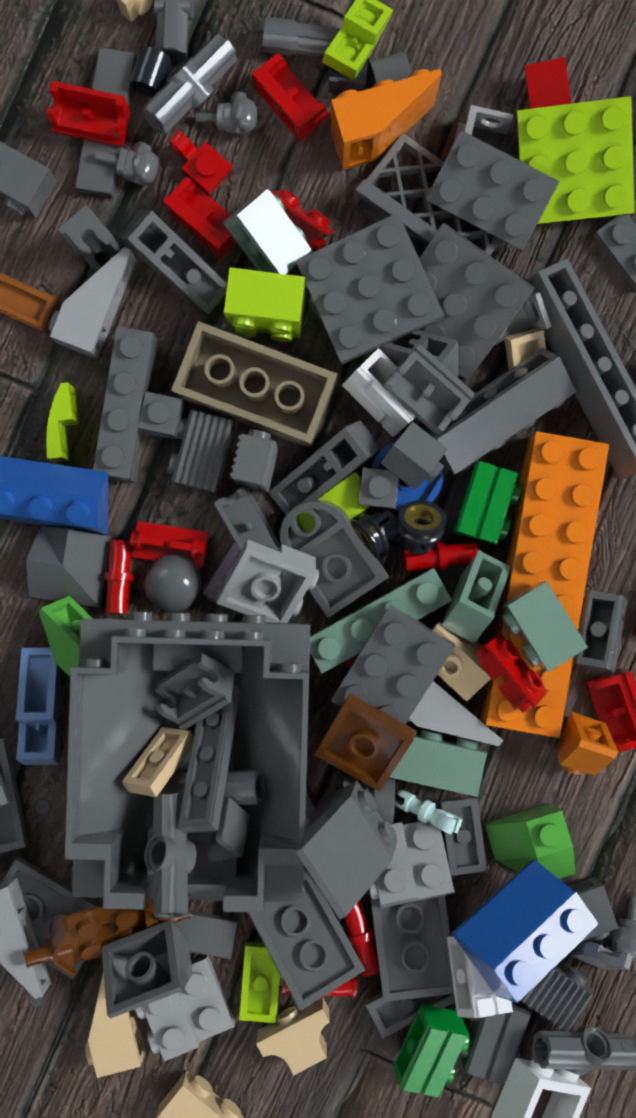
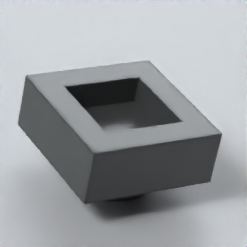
M363 467L358 505L395 509L399 477L390 470Z

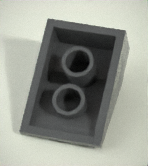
M356 780L319 800L296 853L338 918L342 919L349 914L392 861L397 845V835L392 825L387 821L384 822L377 812V805L372 794L368 790H363Z

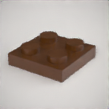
M349 693L319 743L314 755L380 792L413 742L417 731Z

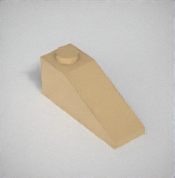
M104 972L89 1039L85 1046L88 1064L90 1066L94 1065L97 1078L141 1067L146 1054L135 1009L111 1019L107 1016Z

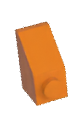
M572 711L556 748L560 765L567 771L577 775L587 773L596 776L616 758L618 753L606 723Z

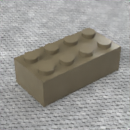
M198 321L171 391L176 398L311 449L337 383V373Z

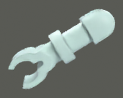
M399 790L396 792L398 796L404 798V802L395 799V806L405 812L410 811L418 815V820L423 823L430 821L436 828L452 835V832L458 833L462 823V819L441 809H436L435 803L429 800L423 802L407 791Z

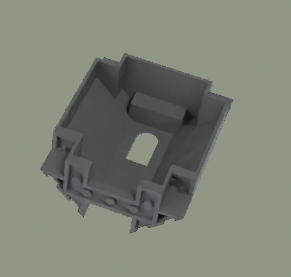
M130 612L129 619H80L79 665L71 667L65 834V859L73 860L72 897L103 898V909L143 910L148 900L153 899V871L147 868L144 854L148 841L153 837L154 801L151 796L128 792L122 781L162 727L181 729L178 728L179 724L163 717L156 710V707L160 704H165L172 708L168 698H163L155 692L156 683L203 653L234 670L233 684L241 690L228 770H262L265 776L266 795L264 801L259 802L258 805H239L250 815L243 857L213 862L208 858L212 831L187 833V839L194 843L197 852L194 868L188 873V900L223 901V912L263 913L265 902L303 903L304 864L298 857L296 850L305 832L310 624L265 622V615H243V621L237 622L228 621V614H205V621L190 620V613H167V619H152V612ZM191 749L175 771H188Z

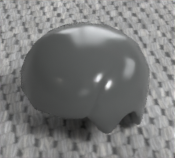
M180 554L160 557L150 568L144 581L146 597L156 608L167 613H178L179 611L186 610L197 599L202 589L203 580L200 568L192 559Z

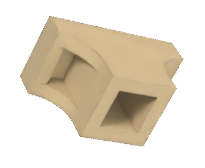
M438 622L432 630L455 644V648L440 669L438 675L462 698L468 701L491 679L476 661L479 657L475 654V651L483 645L478 641L473 643L441 626L442 623Z
M324 998L323 1000L315 1001L301 1011L296 1006L287 1008L277 1016L276 1023H270L258 1029L256 1045L262 1056L275 1055L281 1057L286 1061L293 1075L326 1059L327 1043L321 1031L330 1022L329 1007Z

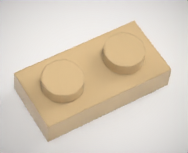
M162 727L123 779L122 783L127 791L157 797L191 749L194 739L191 731Z

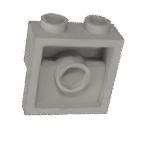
M247 539L217 594L216 603L246 615H265V622L288 623L291 616L296 617L299 614L303 604V596L307 589L313 590L318 581L319 570L316 569V557L283 544L279 551Z
M419 821L404 825L402 822L392 824L397 835V845L392 861L370 887L372 900L380 899L381 908L454 894L455 891L441 830L432 825L430 821L428 823Z
M208 955L191 961L193 975L183 991L135 1009L140 1019L147 1018L151 1031L147 1034L149 1045L154 1054L161 1052L164 1062L198 1048L200 1041L235 1026V1019Z

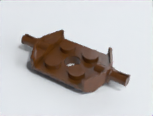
M153 899L148 900L143 910L103 909V905L60 917L54 920L50 937L46 939V946L23 952L26 967L29 968L50 961V963L54 962L55 966L72 977L77 976L74 963L82 960L96 959L102 955V946L168 920L176 923L191 919L189 906L188 916L181 918H155V915H153Z

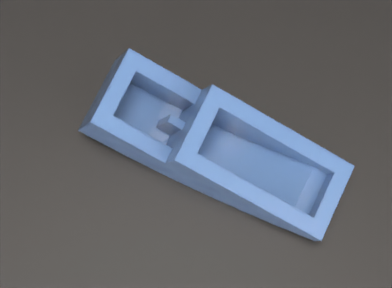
M21 648L16 721L19 722L16 760L23 765H60L62 726L61 668L55 663L51 648Z

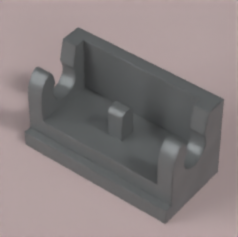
M87 205L58 228L77 256L82 255L95 271L102 267L100 263L96 262L98 253L106 252L111 259L121 250L113 235Z
M420 343L400 362L382 385L385 390L437 436L445 430L451 420L454 422L475 395L469 387Z
M239 488L233 495L227 498L222 497L214 502L240 550H242L248 539L279 551L281 545L249 488Z
M203 653L156 683L155 692L163 698H168L172 704V708L165 704H160L156 707V710L163 717L179 724L178 728L186 730L231 703L234 670Z

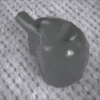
M235 91L232 94L229 103H218L217 112H200L195 114L196 122H216L219 131L225 130L228 133L239 135L252 132L256 127L258 118L256 103L250 100L246 93Z
M141 141L137 142L131 150L121 148L119 156L96 150L94 158L98 161L116 165V175L123 176L124 179L141 186L153 183L159 168V158L151 152L150 145Z
M630 895L627 919L618 917V929L609 931L610 934L604 938V944L610 947V951L630 953L633 956L632 962H636V896Z

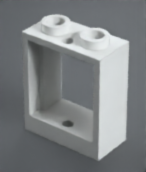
M515 1058L491 1118H531L543 1089L553 1092L542 1118H579L591 1087L579 1078V1074L574 1073L570 1069H542L538 1063H534L533 1059L531 1061Z

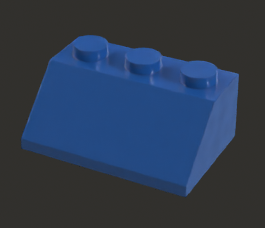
M0 456V519L107 536L108 472Z
M531 860L451 934L496 997L518 1003L598 923L575 891L536 860Z

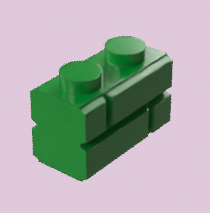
M476 461L471 468L452 533L489 545H496L499 539L504 540L511 523V519L505 518L509 504L516 505L522 488L521 484L516 483L519 474L482 461Z
M422 1003L393 1064L399 1086L402 1090L414 1093L421 1091L423 1095L439 1098L445 1084L453 1080L455 1063L460 1052L464 1053L469 1045V1032L462 1017H457V1011L445 1008L440 1010L436 1006Z

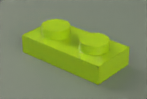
M246 942L240 1021L276 1023L280 974L263 943Z

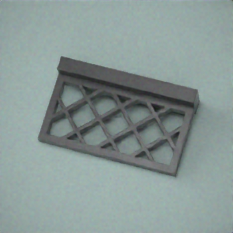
M402 133L366 180L363 179L355 189L351 207L373 223L399 213L414 249L420 257L437 233L434 220L452 218L454 230L467 240L481 239L483 251L491 256L502 240L480 228L479 231L462 233L459 217L446 210L432 211L431 203L426 201L431 188H428L425 173H439L444 162ZM404 148L415 156L417 165L399 167L397 154ZM419 174L421 189L403 191L401 176ZM394 176L397 191L384 193L374 184L379 178ZM423 197L426 213L414 214L406 208L405 199ZM495 237V238L492 240V242L489 244V239H488V238Z

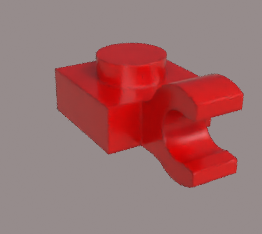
M180 130L169 140L172 144L171 149L187 162L182 167L183 174L194 181L208 196H211L233 171V165L206 141L197 149L191 140Z

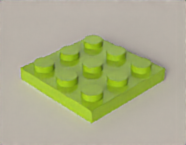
M631 96L517 110L519 160L560 181L537 224L635 213Z

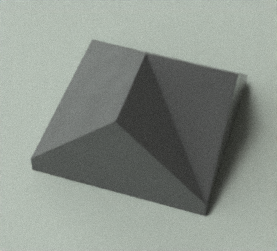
M40 526L26 558L29 597L58 601L70 596L78 605L102 608L106 585L104 573L108 572L109 540H113V537L71 529Z

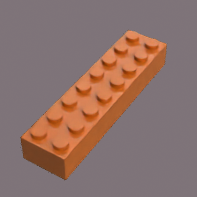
M538 431L528 437L520 481L522 488L516 505L506 563L511 566L500 598L494 637L501 632L506 639L516 645L520 657L530 670L535 671L541 677L544 688L548 693L534 708L530 707L522 713L518 708L514 709L498 688L507 681V678L502 675L494 681L490 679L485 686L480 721L487 726L560 738L574 657L549 672L541 670L539 666L533 668L522 652V648L526 645L519 633L513 635L505 625L502 615L506 614L501 605L536 583L547 581L578 630L609 444Z

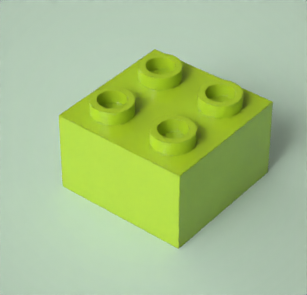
M230 267L224 315L229 330H235V335L247 338L256 337V333L271 335L272 340L279 342H291L292 338H301L306 298L305 277Z

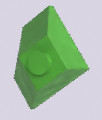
M553 802L484 823L496 861L519 872L531 860H536L558 879L576 874L573 845L563 812Z

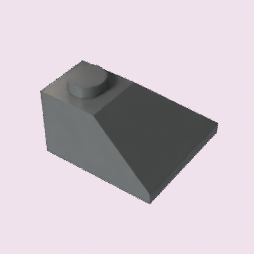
M171 920L102 946L106 1011L110 1019L183 991L193 975L188 941Z

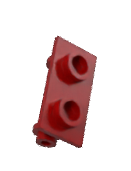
M284 188L280 192L270 191L280 199L284 206V211L292 223L303 231L306 242L312 249L311 252L324 248L327 243L322 238L324 234L327 236L333 235L336 232L328 226L330 220L314 209L310 213L298 205L301 200Z
M137 521L136 531H132L130 545L133 546L131 557L157 561L164 555L180 554L192 559L198 567L203 568L209 532Z
M501 632L489 643L484 644L475 651V654L479 657L476 661L492 681L502 675L507 678V681L498 688L514 709L518 708L523 713L530 707L534 708L548 693L544 688L541 677L535 671L530 670L520 657L516 645L506 639Z

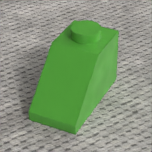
M67 596L42 607L39 614L55 663L70 677L71 667L79 665L80 619L93 618L70 596Z

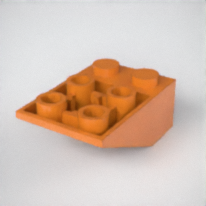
M421 69L410 74L408 78L395 82L391 79L382 80L370 89L360 92L357 90H347L331 100L330 130L342 170L377 161L394 145L402 133L405 134L434 107L442 76L441 69L430 72L428 69Z

